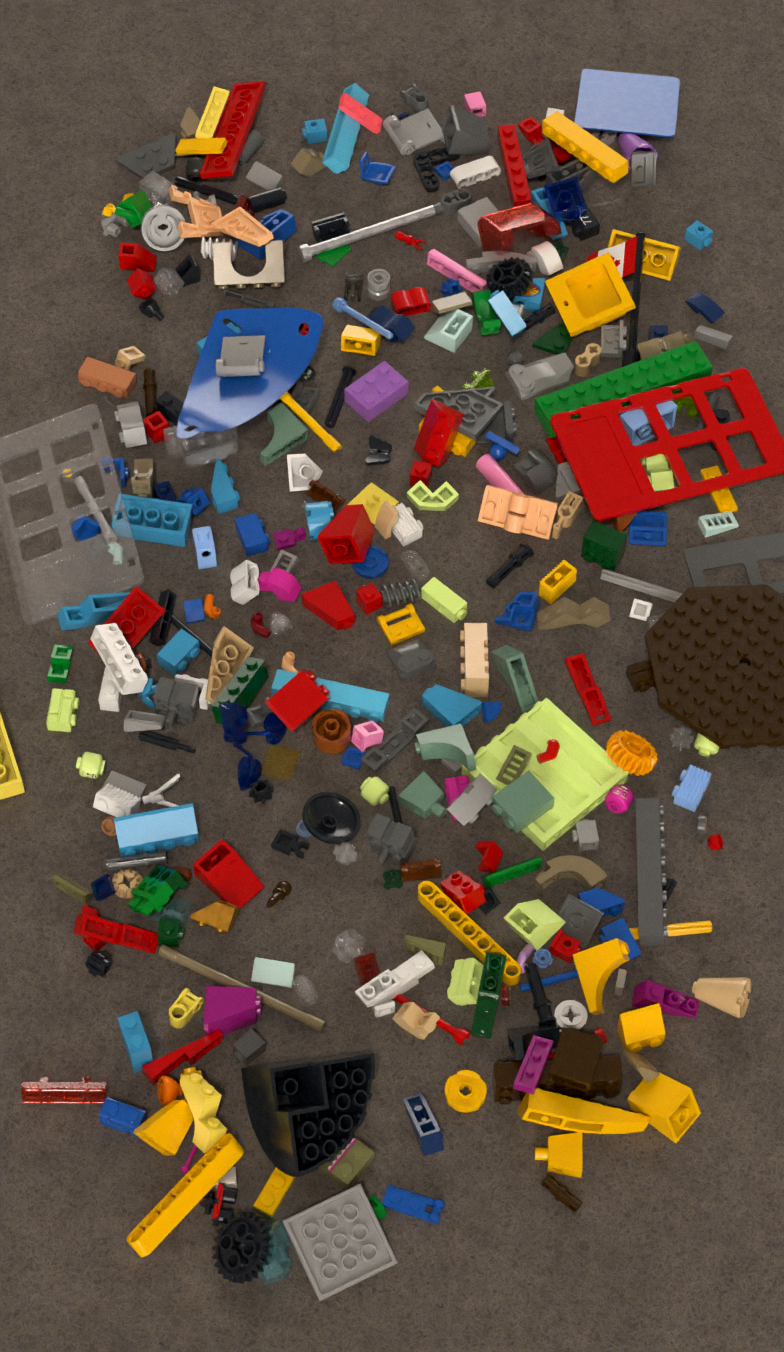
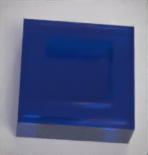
M108 874L91 883L96 901H102L116 893L111 876Z

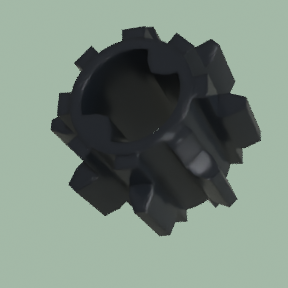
M257 779V782L250 784L249 797L254 798V803L262 802L265 804L266 800H272L273 786L268 784V780L262 781Z
M96 950L95 952L93 951L85 962L87 969H89L88 972L95 977L97 975L105 976L112 965V960L108 958L109 954L102 950L100 953Z

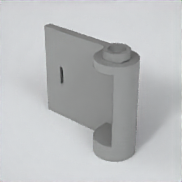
M428 108L401 121L395 115L389 116L383 121L384 129L402 155H410L413 151L444 138L441 127Z
M265 335L223 337L221 358L216 360L217 377L261 376V373L265 370L263 361Z

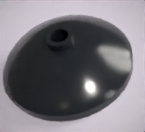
M317 793L311 796L303 807L302 819L306 829L311 835L328 844L346 843L355 837L360 828V814L356 806L348 798L338 793Z

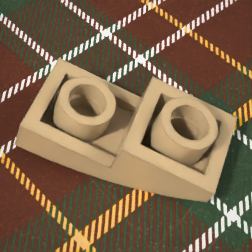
M387 500L382 504L375 522V528L385 540L391 537L392 526L398 523L399 514L397 508Z

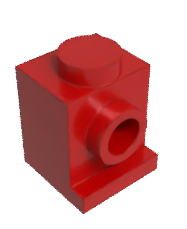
M559 929L550 945L549 952L571 964L573 954L582 951V948H580L581 942L566 935Z

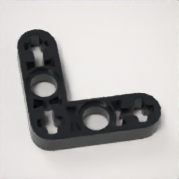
M445 146L414 155V166L427 192L434 193L439 190V180L433 166L446 161H455L460 158V154H448L447 147ZM439 155L441 158L434 159L433 156ZM429 171L431 174L423 175L422 172Z

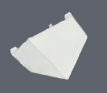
M306 454L287 455L290 492L309 490L311 488L309 486L312 479L318 480L323 471Z

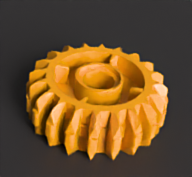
M627 730L615 732L609 738L606 745L607 757L612 759V763H615L617 768L620 767L623 771H628L629 774L634 773L636 776L649 774L657 763L658 755L655 752L656 749L651 746L652 743L647 742L646 738L640 737V734L636 735L633 731L631 733Z

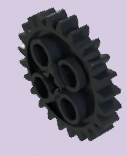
M241 1211L240 1214L235 1212L233 1217H227L228 1223H221L222 1231H216L219 1234V1238L213 1239L217 1242V1246L212 1247V1250L216 1251L212 1258L218 1260L214 1267L219 1268L218 1274H222L224 1279L244 1284L245 1281L251 1282L252 1277L258 1278L257 1271L264 1272L263 1264L269 1265L266 1258L272 1256L268 1251L274 1247V1245L269 1244L273 1236L268 1235L271 1228L266 1226L267 1221L262 1220V1216L249 1211Z

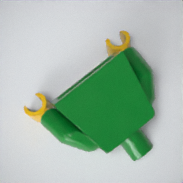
M141 190L136 194H125L123 202L118 204L116 208L111 203L107 204L102 213L105 216H112V213H115L117 216L124 217L130 226L135 228L141 225L142 217L146 211L152 208V205L145 191Z

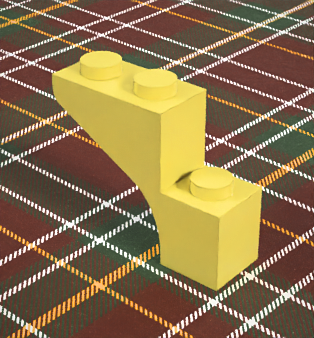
M200 1074L183 1075L180 1078V1085L195 1123L192 1142L203 1153H207L227 1131V1128L220 1120L215 1118L222 1095L205 1081Z

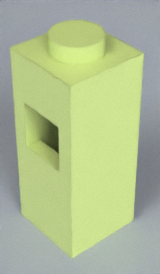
M435 577L421 588V598L453 623L457 620H463L467 615V602Z

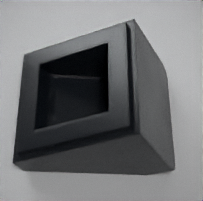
M490 887L484 888L486 902L478 907L485 915L501 904Z

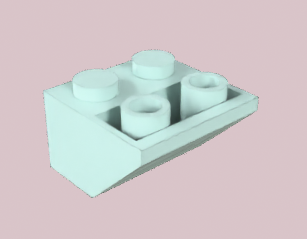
M459 309L444 312L426 333L424 339L455 353L472 331L473 316Z

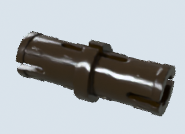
M548 1175L543 1180L541 1186L555 1196V1200L561 1201L573 1213L580 1208L583 1202L568 1191L569 1188L567 1186H562L551 1175Z

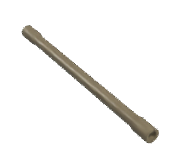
M165 944L159 949V956L187 967L226 987L253 988L187 957ZM257 990V995L261 996L262 1004L292 1017L318 1032H322L325 1027V1020L305 1013Z

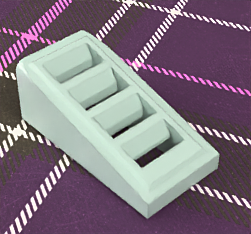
M731 511L700 516L697 523L705 538L739 527ZM729 517L732 523H728L726 518Z

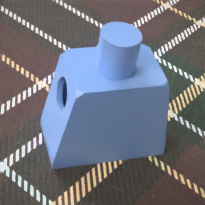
M206 526L192 529L198 569L217 567L211 527ZM208 551L209 555L202 556V553Z

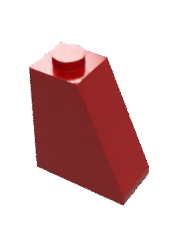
M336 580L301 594L302 605L336 630H347L355 624V614Z

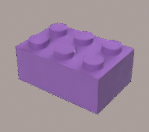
M383 361L344 389L345 402L369 423L408 394L409 382L386 361Z

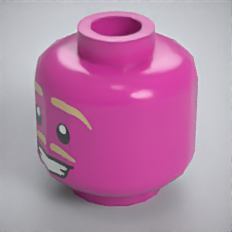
M615 785L606 795L605 804L611 812L622 814L628 810L634 796L631 789L626 785Z

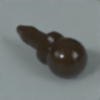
M280 881L276 888H274L273 895L269 898L266 907L274 906L279 899L283 900L285 896L289 895L292 891L291 884L287 881Z

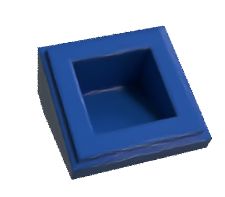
M201 598L183 601L187 624L205 621Z

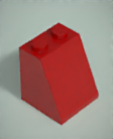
M363 504L346 505L321 531L317 538L330 564L364 562L375 530Z
M301 670L265 702L291 731L300 728L331 698L329 689L316 681L317 677L311 670Z

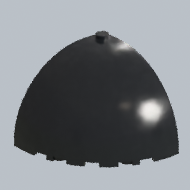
M374 1052L318 1056L241 1068L245 1101L253 1130L263 1151L280 1171L292 1177L309 1174L318 1170V1167L326 1162H331L340 1150H344L353 1139L352 1135L364 1121L367 1113L365 1109L368 1100H371L372 1097L370 1090L372 1079H375Z

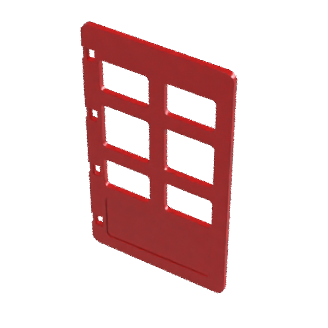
M745 368L682 382L678 385L666 386L621 399L618 398L593 404L569 412L557 413L552 415L550 419L552 429L593 518L597 521L612 519L784 473V440L750 372ZM729 377L731 381L723 382L721 378ZM726 387L729 389L743 419L720 424L705 396V392ZM672 390H680L681 393L673 395ZM691 397L706 429L673 437L669 434L656 404ZM629 401L630 406H622L621 403ZM642 409L657 441L639 446L632 445L618 414ZM576 414L579 415L580 418L574 420L570 417ZM749 432L765 464L745 470L742 469L726 437ZM711 441L714 443L728 474L693 482L678 453V449ZM659 454L665 455L679 487L655 492L640 459Z

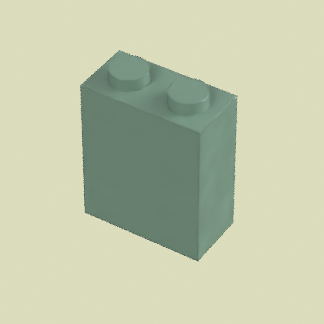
M528 771L492 796L491 808L496 815H500L504 819L509 829H513L518 833L551 810L554 806V797Z

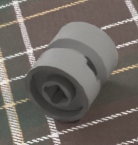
M374 269L368 274V295L376 301L385 300L390 294V275L384 269Z

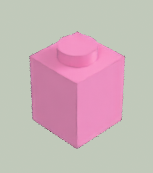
M481 92L465 94L464 107L466 111L479 117L486 116V104Z

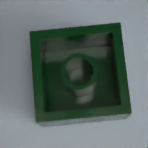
M592 521L583 537L581 557L589 563L599 564L603 569L615 571L624 556L627 535Z

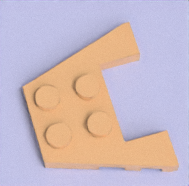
M174 185L170 186L169 194L171 201L187 204L192 224L179 222L177 227L181 238L224 236L225 233L213 229L211 223L222 217L220 207L201 198L197 200L187 191L182 193L176 190L177 187Z

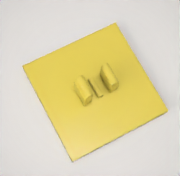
M371 482L347 505L363 504L371 523L375 525L382 504L387 500L391 505L395 506L399 501Z

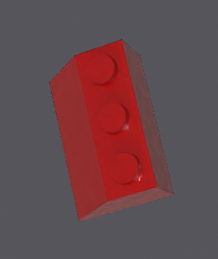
M431 399L414 446V450L422 460L437 467L447 462L464 416L463 413Z

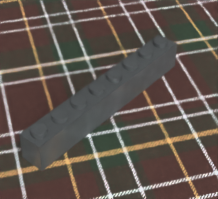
M659 797L635 798L640 946H664V938H668V925H664V920H668L667 908H663V902H667V891L663 890V885H666V873H662V868H666L665 856L661 855V851H665V839H661V834H665L664 822H660V817H664V805H660Z

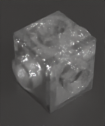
M351 928L343 931L335 938V945L331 951L342 962L356 961L363 954L362 949L368 940Z

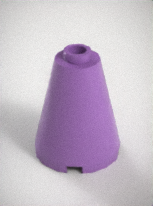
M621 133L618 137L622 156L628 160V170L630 172L631 152L656 151L654 146L635 134Z

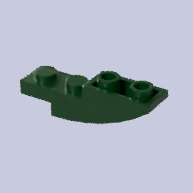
M486 952L471 1029L472 1036L487 1039L492 1037L507 957L505 955Z

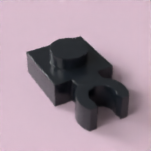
M280 829L271 844V848L288 856L291 852H294L298 858H304V853L299 850L301 848L308 850L309 844L304 841L297 842L298 836Z

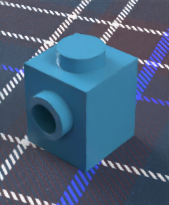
M324 118L304 121L302 136L303 139L307 140L308 144L327 141V128Z
M696 220L686 229L684 240L697 249L702 250L704 247H709L712 243L713 231Z

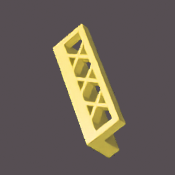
M213 87L195 138H214L229 99L230 91Z

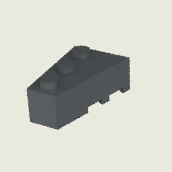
M576 159L560 167V170L548 173L546 175V186L556 201L565 209L597 178V172L584 162Z

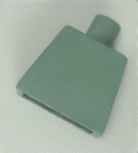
M424 771L399 794L398 804L424 819L432 812L439 818H442L447 812V808L441 804L444 801L443 791Z

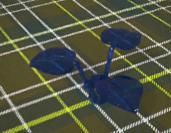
M223 703L219 705L224 729V740L228 743H234L233 747L238 748L248 756L242 757L238 764L239 787L241 791H245L250 788L251 783L253 784V782H257V779H260L262 766L259 760L253 759V755L239 744L246 741L247 735H266V742L276 745L284 738L287 726L274 712H271L264 720L263 726L265 731L246 732L242 726L248 719L245 707L238 703Z

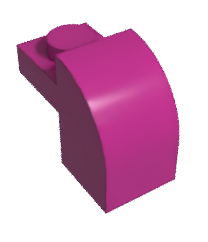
M275 567L271 572L262 571L258 578L259 591H272L281 601L295 602L302 588L293 575Z

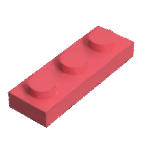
M344 93L341 95L338 109L371 132L378 134L381 131L383 121L381 117L348 94Z

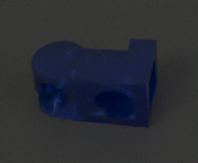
M169 481L153 486L156 499L177 502Z

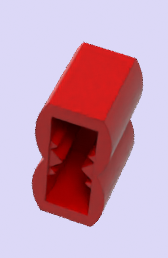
M414 287L408 291L398 290L391 294V305L395 314L410 316L430 311V301L424 287Z

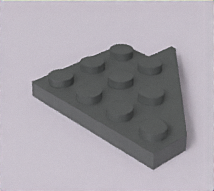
M496 387L423 393L414 403L413 409L426 415L431 399L447 405L464 414L458 432L475 440L502 411L503 404L491 398L495 394Z

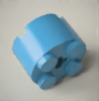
M331 502L305 503L310 540L318 539L317 537L321 531L333 520L331 519L334 518Z

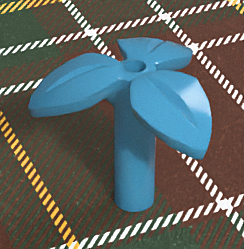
M148 678L143 692L137 694L139 697L142 696V701L145 705L155 709L156 706L149 696L155 693L157 684L152 686L153 679Z

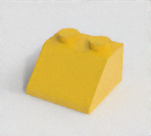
M659 1003L619 1014L617 1033L623 1049L636 1053L642 1050V1047L649 1045L650 1047H657L662 1044L666 1033Z

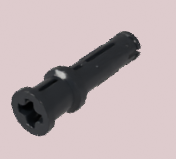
M521 543L520 548L514 553L512 552L508 557L509 559L486 579V583L494 589L516 567H521L528 557L534 555L532 548L526 543Z
M536 963L528 964V967L524 966V970L534 998L533 1008L538 1014V1025L553 1024L557 1020L556 1017H553L550 1008L551 1001L546 998Z

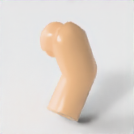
M286 652L282 658L281 668L285 671L299 673L294 668L295 654L293 652Z

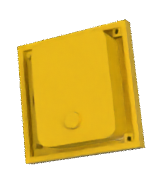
M609 252L545 281L571 337L586 330L592 331L601 327V325L623 317L628 311L636 308Z

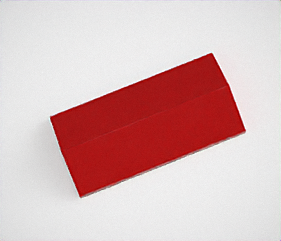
M136 586L104 624L116 623L132 650L164 613L165 609ZM90 640L87 644L98 653L93 642Z

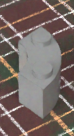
M138 401L116 405L117 411H114L115 420L120 422L122 431L119 433L120 442L124 443L126 448L147 444Z
M480 773L449 805L447 810L463 826L468 822L472 824L479 817L477 813L485 804L488 806L492 802V796H494L497 789Z

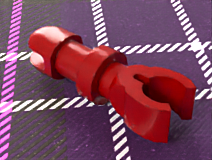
M396 231L394 234L396 239L406 242L409 246L411 244L421 251L423 249L419 248L417 243L420 244L422 242L426 244L422 239H415L414 236H408L401 231Z

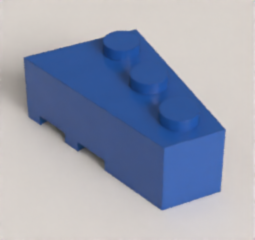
M284 209L263 217V220L259 221L272 232L274 238L270 241L283 240L284 242L297 231L294 215ZM235 238L238 241L239 247L260 260L266 256L265 245L258 247Z

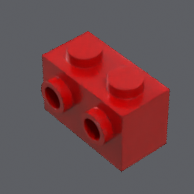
M460 870L440 882L443 893L466 914L486 902L483 886L480 883L474 882L469 875H465Z

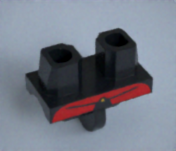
M225 1183L218 1184L215 1200L214 1193L208 1192L207 1198L200 1200V1206L205 1208L204 1214L210 1215L211 1209H214L212 1226L219 1227V1223H228V1216L233 1217V1210L222 1208L223 1203L235 1204L237 1192L226 1188Z

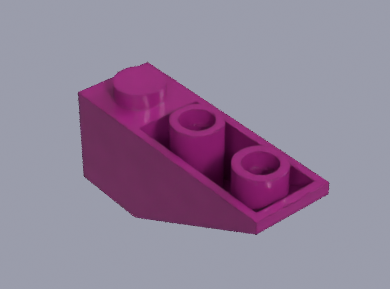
M646 980L634 987L632 1006L640 1009L659 1003L662 1014L697 1019L698 999L650 980Z

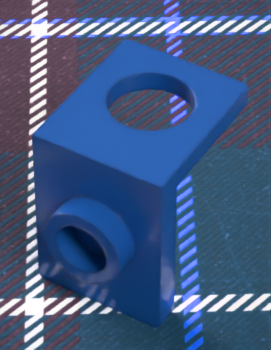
M124 458L102 459L103 471L120 470L122 488H126L125 478H129V469L125 467ZM115 463L117 466L109 467L107 464Z

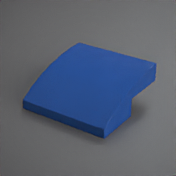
M639 511L629 523V544L666 547L667 513Z

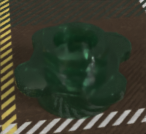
M400 870L384 872V888L386 890L395 887L401 888L403 886L401 881L402 872Z

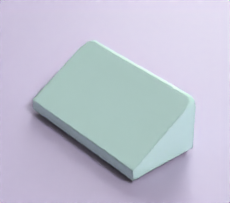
M255 957L251 981L292 988L295 964Z

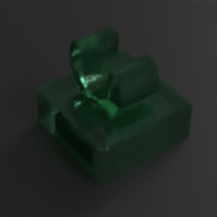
M559 241L556 244L552 243L560 256L561 262L564 263L569 247H565L564 243Z

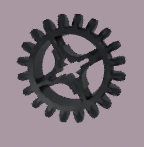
M511 257L509 260L505 258L502 262L498 261V264L493 265V269H489V274L486 275V284L491 293L503 290L509 299L510 297L515 299V296H521L522 292H527V288H530L533 282V272L530 265L524 259H519V257L515 259Z

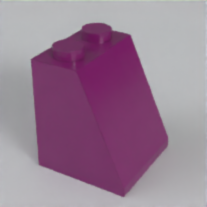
M206 986L203 1023L205 1036L217 1030H220L224 1036L256 1024L257 1016L261 1017L262 1009L261 996L257 995V989Z

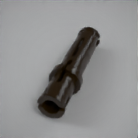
M150 368L144 370L143 390L145 391L146 417L157 412L155 370L153 369L151 373Z

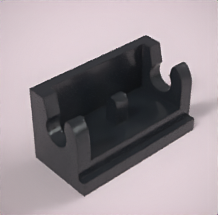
M344 212L312 221V231L317 243L351 232L348 228L350 226Z

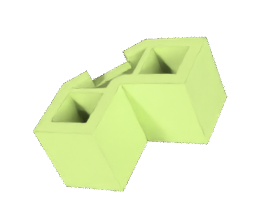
M659 454L640 459L654 491L674 488L673 472L668 468V461L665 455Z
M420 480L407 492V498L419 510L446 511L459 499V494L447 481L432 493Z

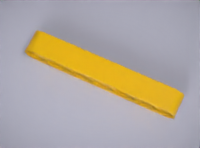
M431 881L421 882L418 885L417 897L419 902L483 963L486 952L507 956L502 981L510 986L518 984L521 977V966ZM426 891H427V892H430L431 894H429V895H424L423 892H426ZM437 905H443V906H445V907H444V908H438V907H436V906H437ZM457 918L459 921L454 922L450 919ZM470 931V932H472L473 934H472V935H466L465 932ZM479 945H486L487 948L482 949ZM514 972L516 975L510 976L507 973Z
M232 1134L222 1136L128 1235L127 1242L140 1257L149 1255L242 1157L244 1149Z

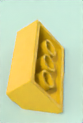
M613 229L608 248L622 244L636 237V235ZM645 238L642 273L670 281L682 248Z

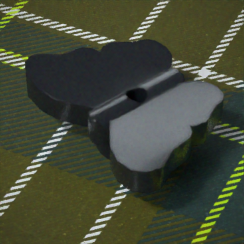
M373 435L370 436V454L366 457L365 464L369 466L389 463V453L392 451V445Z

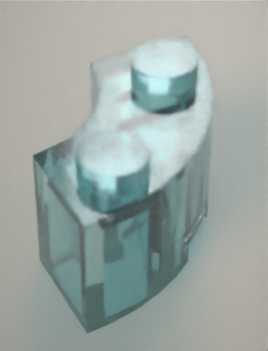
M282 1220L267 1225V1227L271 1228L268 1235L273 1236L269 1244L274 1245V1247L268 1251L272 1256L266 1258L269 1265L263 1264L264 1272L257 1271L265 1286L286 1278L290 1270L291 1258L288 1257L287 1246H290V1240Z

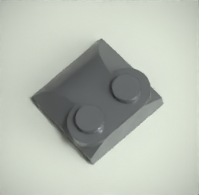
M421 638L386 651L402 681L437 667L433 659V653L427 649Z

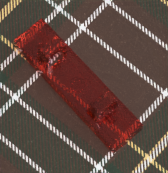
M40 1077V1082H22L23 1103H104L107 1098L106 1082H91V1077H82V1082H49V1077Z

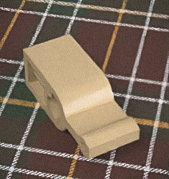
M568 491L558 508L557 523L553 525L552 538L558 539L562 528H568L573 524L583 507L584 497Z

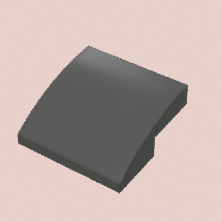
M296 381L287 391L309 415L321 394L319 388L304 387L301 381ZM278 399L273 403L272 407L280 404L282 401ZM284 404L294 416L298 417L286 404Z

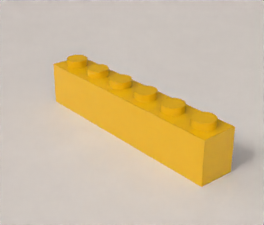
M556 111L542 120V133L546 137L563 147L581 162L587 164L605 179L615 183L628 174L627 159L560 112Z

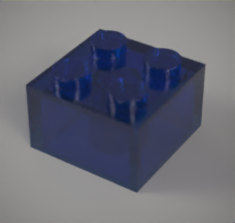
M577 176L544 185L543 196L552 224L586 216L587 206Z

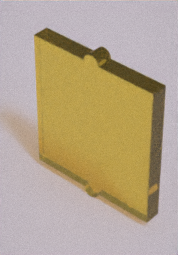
M269 745L260 774L274 777V779L279 778L292 781L301 752L287 749L286 746Z

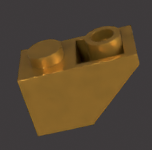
M220 900L191 914L190 918L196 920L195 923L198 925L207 926L208 924L213 926L215 931L226 933V931L228 932L233 929L240 907Z

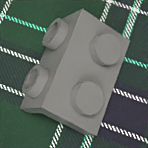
M620 320L619 326L601 325V357L622 358V351H626V340H623V337H626L627 327L623 326V320Z

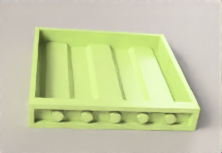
M545 698L542 702L538 701L532 710L528 713H523L517 722L509 724L502 734L494 736L486 747L482 746L474 755L476 770L469 772L462 765L461 773L468 776L469 782L481 773L497 789L496 794L508 786L496 780V777L513 746L516 745L532 753V757L522 775L530 771L554 797V806L521 831L542 851L572 828L575 822H579L601 804L611 788L615 785L625 784L628 781L629 775L628 771H623L620 767L617 768V765L612 763V759L607 757L606 751L548 698ZM550 739L557 740L560 744L557 757L539 764L536 755L546 752L547 742ZM517 755L514 756V758L523 762V758ZM511 761L510 764H512V765H514V766H516V767H518V768L520 767L519 764H517V763ZM509 767L507 768L508 771H510V772H512V773H514V774L517 773V771H515V770H513V769H511V768H509ZM504 773L503 777L511 781L513 780V777Z

